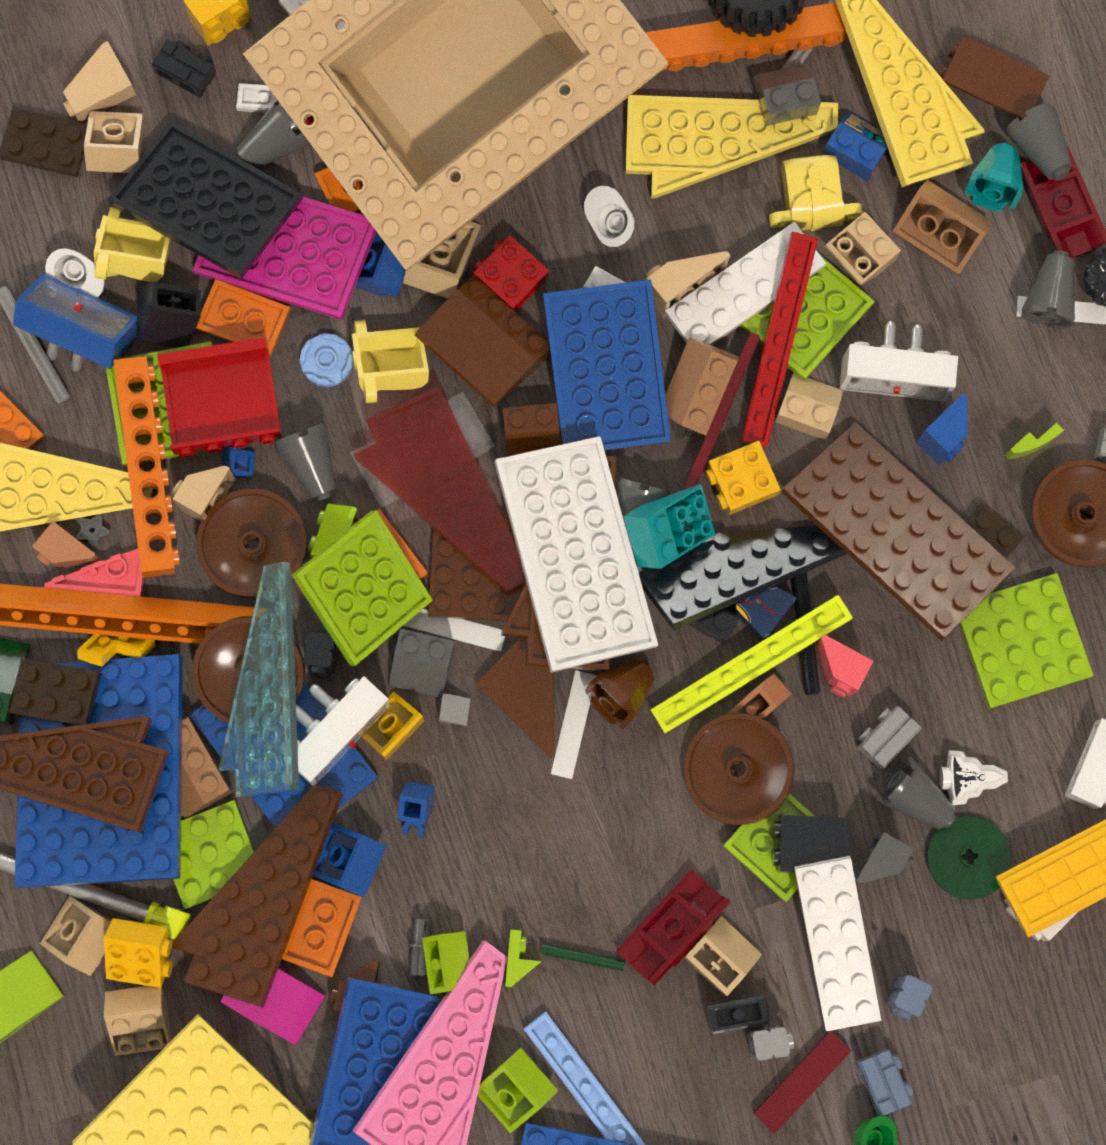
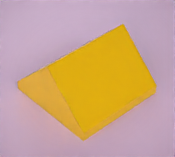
M394 691L388 697L390 706L361 736L386 761L425 721L424 717Z

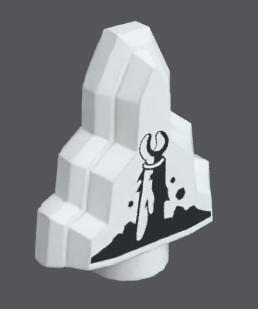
M948 750L947 767H940L939 770L941 790H948L950 802L953 806L966 804L969 798L979 797L983 790L995 789L1008 782L1007 771L994 765H982L977 758L966 757L963 751Z

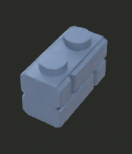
M911 975L897 976L892 987L894 991H890L886 1000L887 1006L891 1008L889 1013L903 1020H910L912 1016H921L926 1005L924 1000H928L933 988L930 984Z
M885 1049L856 1061L878 1116L887 1115L912 1104L910 1097L914 1096L913 1090L907 1079L902 1080L899 1070L903 1069L897 1053L892 1054L891 1050Z

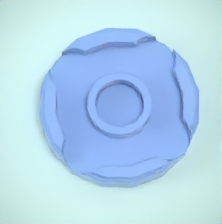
M328 333L320 334L308 340L301 350L299 360L302 372L306 378L313 384L321 387L336 386L346 380L352 371L354 362L351 348L347 342L335 334Z

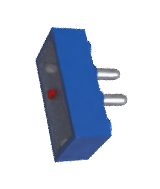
M43 273L17 299L13 325L49 341L47 357L50 361H54L57 358L59 346L73 352L71 369L78 372L82 367L83 357L100 366L111 369L114 365V360L120 359L135 342L137 316Z

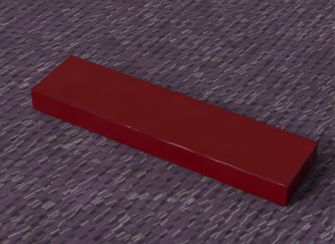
M829 1031L753 1114L775 1134L845 1059L851 1050L832 1031Z

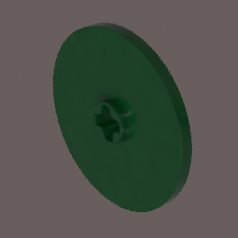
M963 816L955 818L948 828L937 829L928 846L927 863L933 879L944 891L961 899H980L991 895L1000 888L995 877L1010 869L1011 851L1002 832L992 823L978 817ZM966 851H970L972 856H976V859L972 861V865H969L967 860L962 859Z

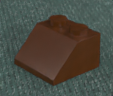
M557 403L503 408L507 457L561 445Z

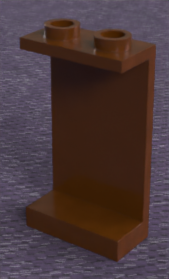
M965 35L960 44L954 43L948 57L952 58L949 66L944 64L939 73V76L947 85L1018 117L1019 121L1027 117L1025 113L1027 110L1035 107L1049 78V75Z

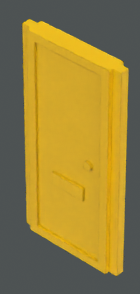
M1106 819L995 877L1027 938L1106 897Z

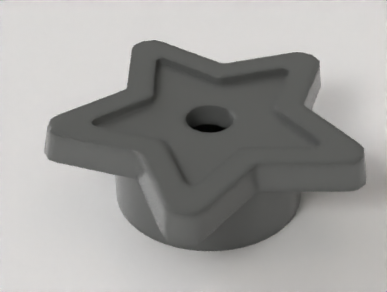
M102 514L96 515L91 520L83 517L79 518L81 530L76 535L78 541L87 540L96 549L99 541L111 534V531L103 526ZM91 528L95 529L93 533L90 532Z

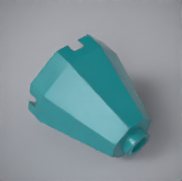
M1008 143L993 145L972 172L966 185L965 194L973 196L972 202L975 205L995 212L1003 211L1004 206L1009 205V209L1016 208L1022 195L1023 182L1019 153L1014 146Z

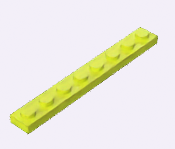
M837 595L651 709V712L666 734L818 641L824 634L827 635L849 622L853 617L840 596Z

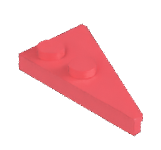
M138 548L124 554L119 553L111 556L108 560H101L87 565L71 574L55 577L45 583L44 588L142 597L144 578H142Z

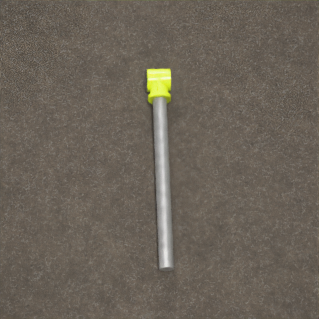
M0 852V870L15 875L16 857ZM91 884L46 886L143 921L145 924L168 927V938L174 940L186 929L192 916L190 913L170 906L160 907V903L155 901L149 906Z

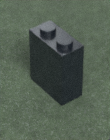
M798 815L779 816V821H774L773 837L778 838V849H773L772 863L773 866H777V873H795V866L848 856L849 818Z

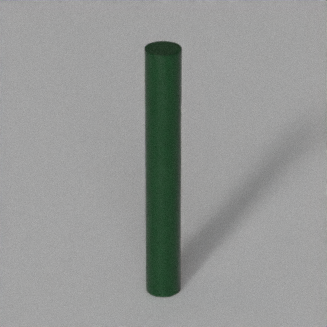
M543 943L541 954L619 971L624 970L625 960Z

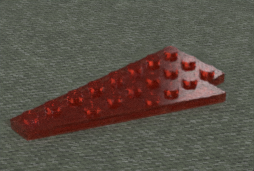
M440 386L365 419L376 444L354 453L356 461L506 592L524 585L526 579L517 546Z

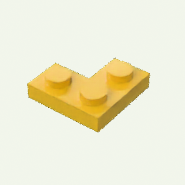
M94 634L77 650L78 659L102 667L116 653L129 656L130 658L145 657L155 647V640Z

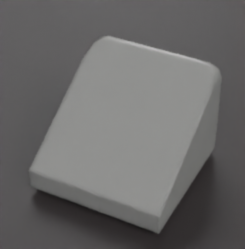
M443 693L439 722L467 726L471 699Z

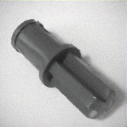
M414 919L412 944H409V947L412 948L409 971L411 975H426L422 938L430 936L431 920Z

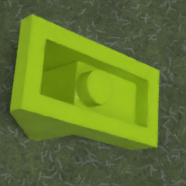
M510 930L505 987H512L542 962L519 959V954H525L527 937H521V930Z

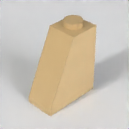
M108 41L99 47L63 91L67 99L63 105L70 117L75 115L79 123L88 120L89 111L104 112L136 95L131 82Z

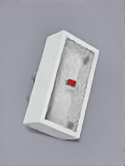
M889 321L885 325L884 344L881 347L870 346L867 342H854V344L849 345L842 358L839 387L841 390L945 402L956 388L958 356L951 355L948 351L924 352L921 349L923 329L918 324L912 328L911 346L907 350H900L894 346L896 325L894 322Z
M365 677L360 681L355 678L345 689L347 693L341 701L338 699L334 700L319 685L314 684L309 689L310 693L327 708L325 710L327 716L321 722L318 719L314 720L298 705H293L290 709L291 714L307 728L308 736L302 742L297 740L286 751L289 755L286 760L312 786L316 785L350 748H355V742L390 706L389 699Z

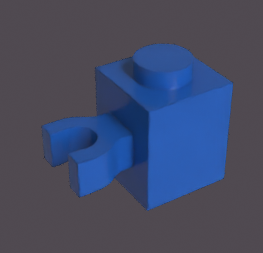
M408 781L399 798L398 820L405 821L402 829L403 834H408L410 825H414L418 828L417 836L423 837L426 830V822L433 812L435 786Z

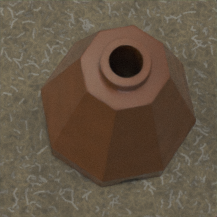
M633 660L597 675L585 689L587 695L591 692L593 696L590 700L592 707L608 723L614 725L616 722H620L619 727L624 729L637 715L654 681L653 669L644 661Z

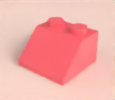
M825 634L815 646L825 682L831 686L830 690L840 697L845 698L846 695L851 697L859 690L874 661Z

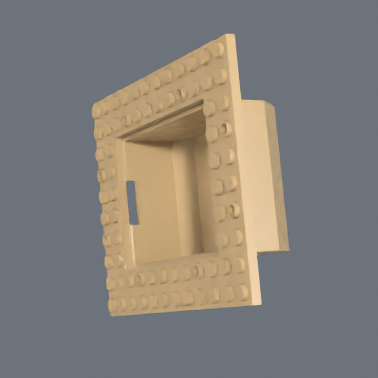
M308 0L243 53L406 271L414 267L669 65L621 0ZM344 21L346 23L345 28L338 30L339 22ZM309 116L314 117V122L311 125L306 124V119ZM357 181L363 182V187L360 190L355 189Z

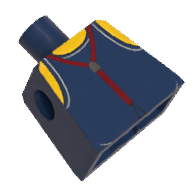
M774 586L738 602L733 609V613L739 616L743 624L762 642L769 636L794 603L796 597Z

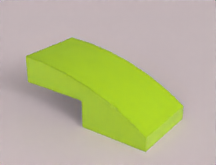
M1055 423L1038 440L1029 432L1005 456L1007 459H1014L1036 452L1051 443L1064 430L1058 423Z

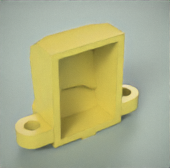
M835 155L802 157L782 161L780 168L787 211L774 212L769 215L771 228H786L795 222L801 231H819L822 228L842 226L843 221L855 220L863 214L860 203L844 204L842 200L839 168Z
M110 207L108 216L103 215L100 229H97L95 236V278L106 280L107 277L119 274L147 282H157L164 275L171 239L140 221L121 218L122 211Z
M365 320L354 321V333L352 334L353 361L355 370L358 373L360 388L364 391L366 403L377 402V392L379 390L417 389L423 387L428 382L429 369L425 347L415 336L419 328L367 332Z

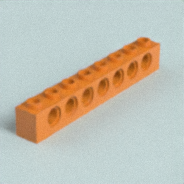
M147 356L114 360L142 578L175 574V566L180 565L178 549H172L171 539L176 538L174 522L169 523L167 512H173L171 495L165 496L164 486L169 485L167 469H161L160 460L166 459L164 443H158L157 433H162L160 417L154 416L153 407H159L157 390L151 391L150 381H155L153 364H147ZM134 383H140L144 386V389L136 393L132 392L129 387ZM137 409H144L148 413L142 419L135 418L132 414ZM141 435H147L151 438V441L147 445H140L136 442V439ZM145 461H150L155 465L148 472L139 468L140 464ZM152 487L158 491V494L154 498H147L143 495V491L146 488ZM151 514H158L162 518L161 522L156 525L149 524L146 519ZM160 540L165 543V548L162 551L156 552L150 548V544L153 541Z

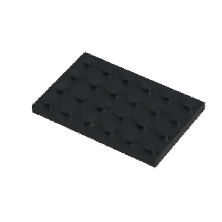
M170 121L108 200L110 205L242 280L301 203L303 197L300 192L175 122Z

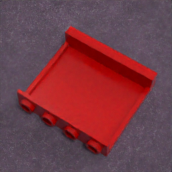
M265 337L157 354L158 365L162 373L172 442L170 448L174 455L190 457L195 455L196 451L206 450L207 453L222 451V447L233 446L235 449L248 447L249 443L260 441V444H271L276 442V439L282 438L269 348Z

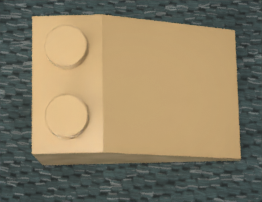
M469 222L414 267L405 271L403 283L448 299L459 288L481 225Z
M724 251L667 262L662 267L660 265L653 267L647 273L648 277L646 280L651 279L655 309L664 318L666 316L664 314L665 310L727 268L730 254Z

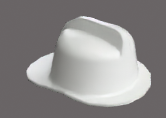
M598 186L592 189L585 199L584 212L597 237L603 244L609 247H618L625 244L630 239L634 230L635 220L632 212L616 189L609 186Z
M67 248L58 249L50 254L45 266L48 276L97 298L103 292L104 280L95 278L96 265L84 254Z

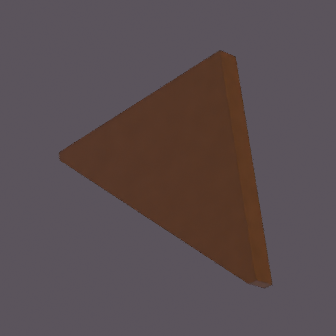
M520 638L482 676L476 685L552 758L554 756V672L551 673L549 667L525 665L526 638Z

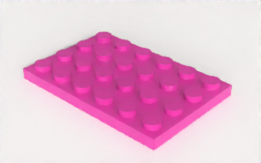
M303 197L301 203L242 280L199 255L192 271L196 275L205 278L217 279L256 294L343 320L377 231L362 214Z

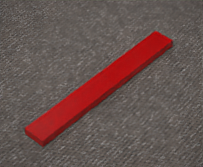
M791 232L740 442L752 444L759 441L763 448L768 447L818 243V238L797 232Z

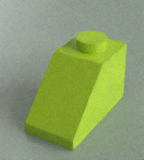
M465 931L422 938L430 994L453 991L469 961Z

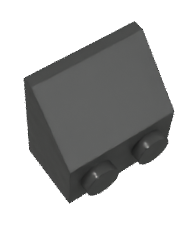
M804 64L753 75L766 126L817 114L821 104L814 77Z
M400 629L389 687L442 698L455 648L454 641Z
M885 832L875 835L854 872L856 885L906 872L914 859L910 856L914 849Z

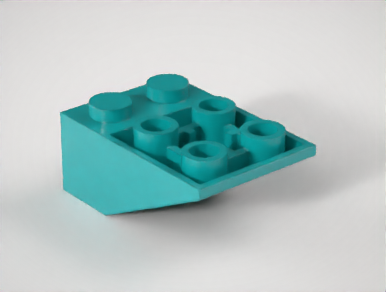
M700 484L641 505L623 516L638 567L661 569L715 535L703 487Z

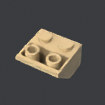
M866 212L825 245L828 251L860 285L877 277L896 261L901 252L897 245Z
M720 916L684 959L724 996H728L748 974L762 954Z
M142 986L105 992L104 1019L115 1056L160 1050L168 1045L171 1041L163 987Z

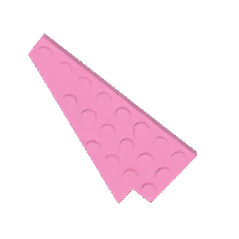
M487 941L481 942L468 961L454 990L446 993L352 1132L370 1145H467L508 957Z

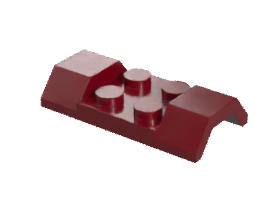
M1067 146L1072 167L1069 170L1068 176L1059 181H1055V179L1049 180L1033 162H1022L1020 166L1029 188V195L1048 238H1051L1056 251L1067 252L1069 257L1074 259L1106 244V230L1072 153Z
M691 869L616 952L650 984L655 986L672 966L676 967L713 926L712 922L730 904V901L716 892Z

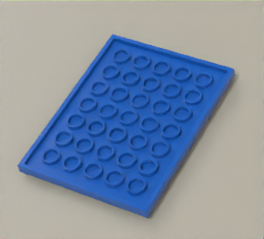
M176 654L109 659L102 667L86 661L55 663L102 673L90 724L143 716L149 717L153 720L144 744L169 752L141 833L17 795L15 887L27 888L180 879L183 656ZM20 716L19 733L76 725Z

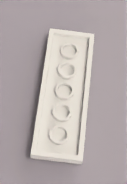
M795 222L665 310L664 314L686 343L691 336L713 345L774 302L791 232L804 234ZM815 251L809 277L826 265V262L817 251Z
M850 856L795 866L794 870L825 1030L831 1031L881 1021Z

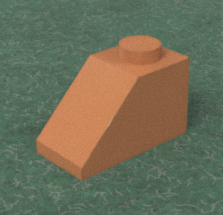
M52 521L32 546L38 552L35 557L46 566L53 563L56 567L62 568L93 564L100 560L94 552L54 521Z
M773 674L726 715L742 713L764 719L792 694L778 677Z

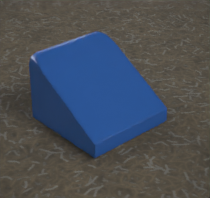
M233 447L226 448L222 451L221 467L226 466L230 468L234 477L253 478L255 451L235 449Z

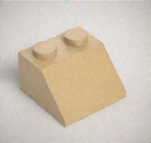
M89 111L84 141L86 171L129 173L143 155V114Z
M793 372L775 422L826 440L836 417L843 390L808 377L804 380Z
M226 466L186 476L184 481L180 480L176 484L172 492L174 495L172 499L181 511L201 522L206 519V512L209 508L228 494L236 479L230 468Z
M70 895L40 944L65 964L91 976L105 954L104 936L112 920Z

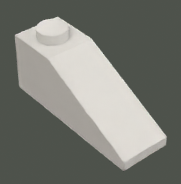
M1103 718L1095 721L1065 793L1066 797L1092 809L1102 808L1103 805L1106 806V720Z

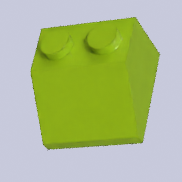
M327 504L326 510L320 511L317 520V526H320L317 536H312L308 551L311 552V558L361 519L356 507Z
M519 1048L480 1083L477 1096L511 1134L541 1109L558 1090L523 1049Z

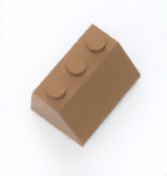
M926 180L912 199L893 232L960 274L994 222L931 181Z
M690 336L665 395L668 417L678 424L706 436L740 357Z
M189 718L182 721L181 816L183 820L190 818L233 793L193 721Z

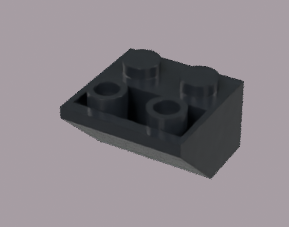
M151 282L137 289V342L175 348L189 346L201 317V290Z

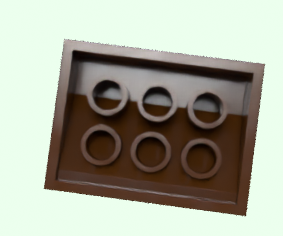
M475 275L460 286L415 333V336L492 407L497 405L537 370L550 353L549 342Z

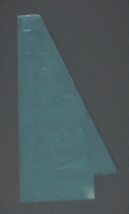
M279 562L263 567L219 765V771L235 770L236 797L299 790L291 563Z

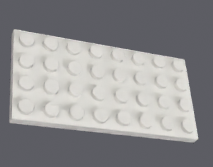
M601 437L496 459L494 464L550 672L656 648L658 646L657 638Z

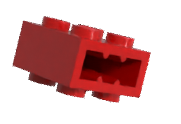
M510 235L505 241L501 239L492 248L493 253L487 259L482 258L473 268V276L475 275L511 309L517 312L549 279V270Z

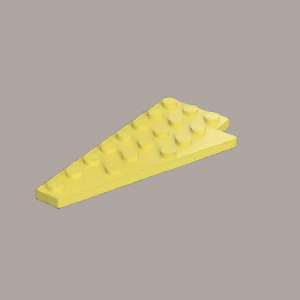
M835 0L901 186H909L973 164L965 140L984 133L983 127L877 0Z
M630 95L627 100L625 174L652 175L651 198H658L834 133L838 126V103L821 102L816 115L766 126L759 100Z
M0 443V531L133 508L128 472ZM146 488L143 491V495L147 498H152L154 488Z

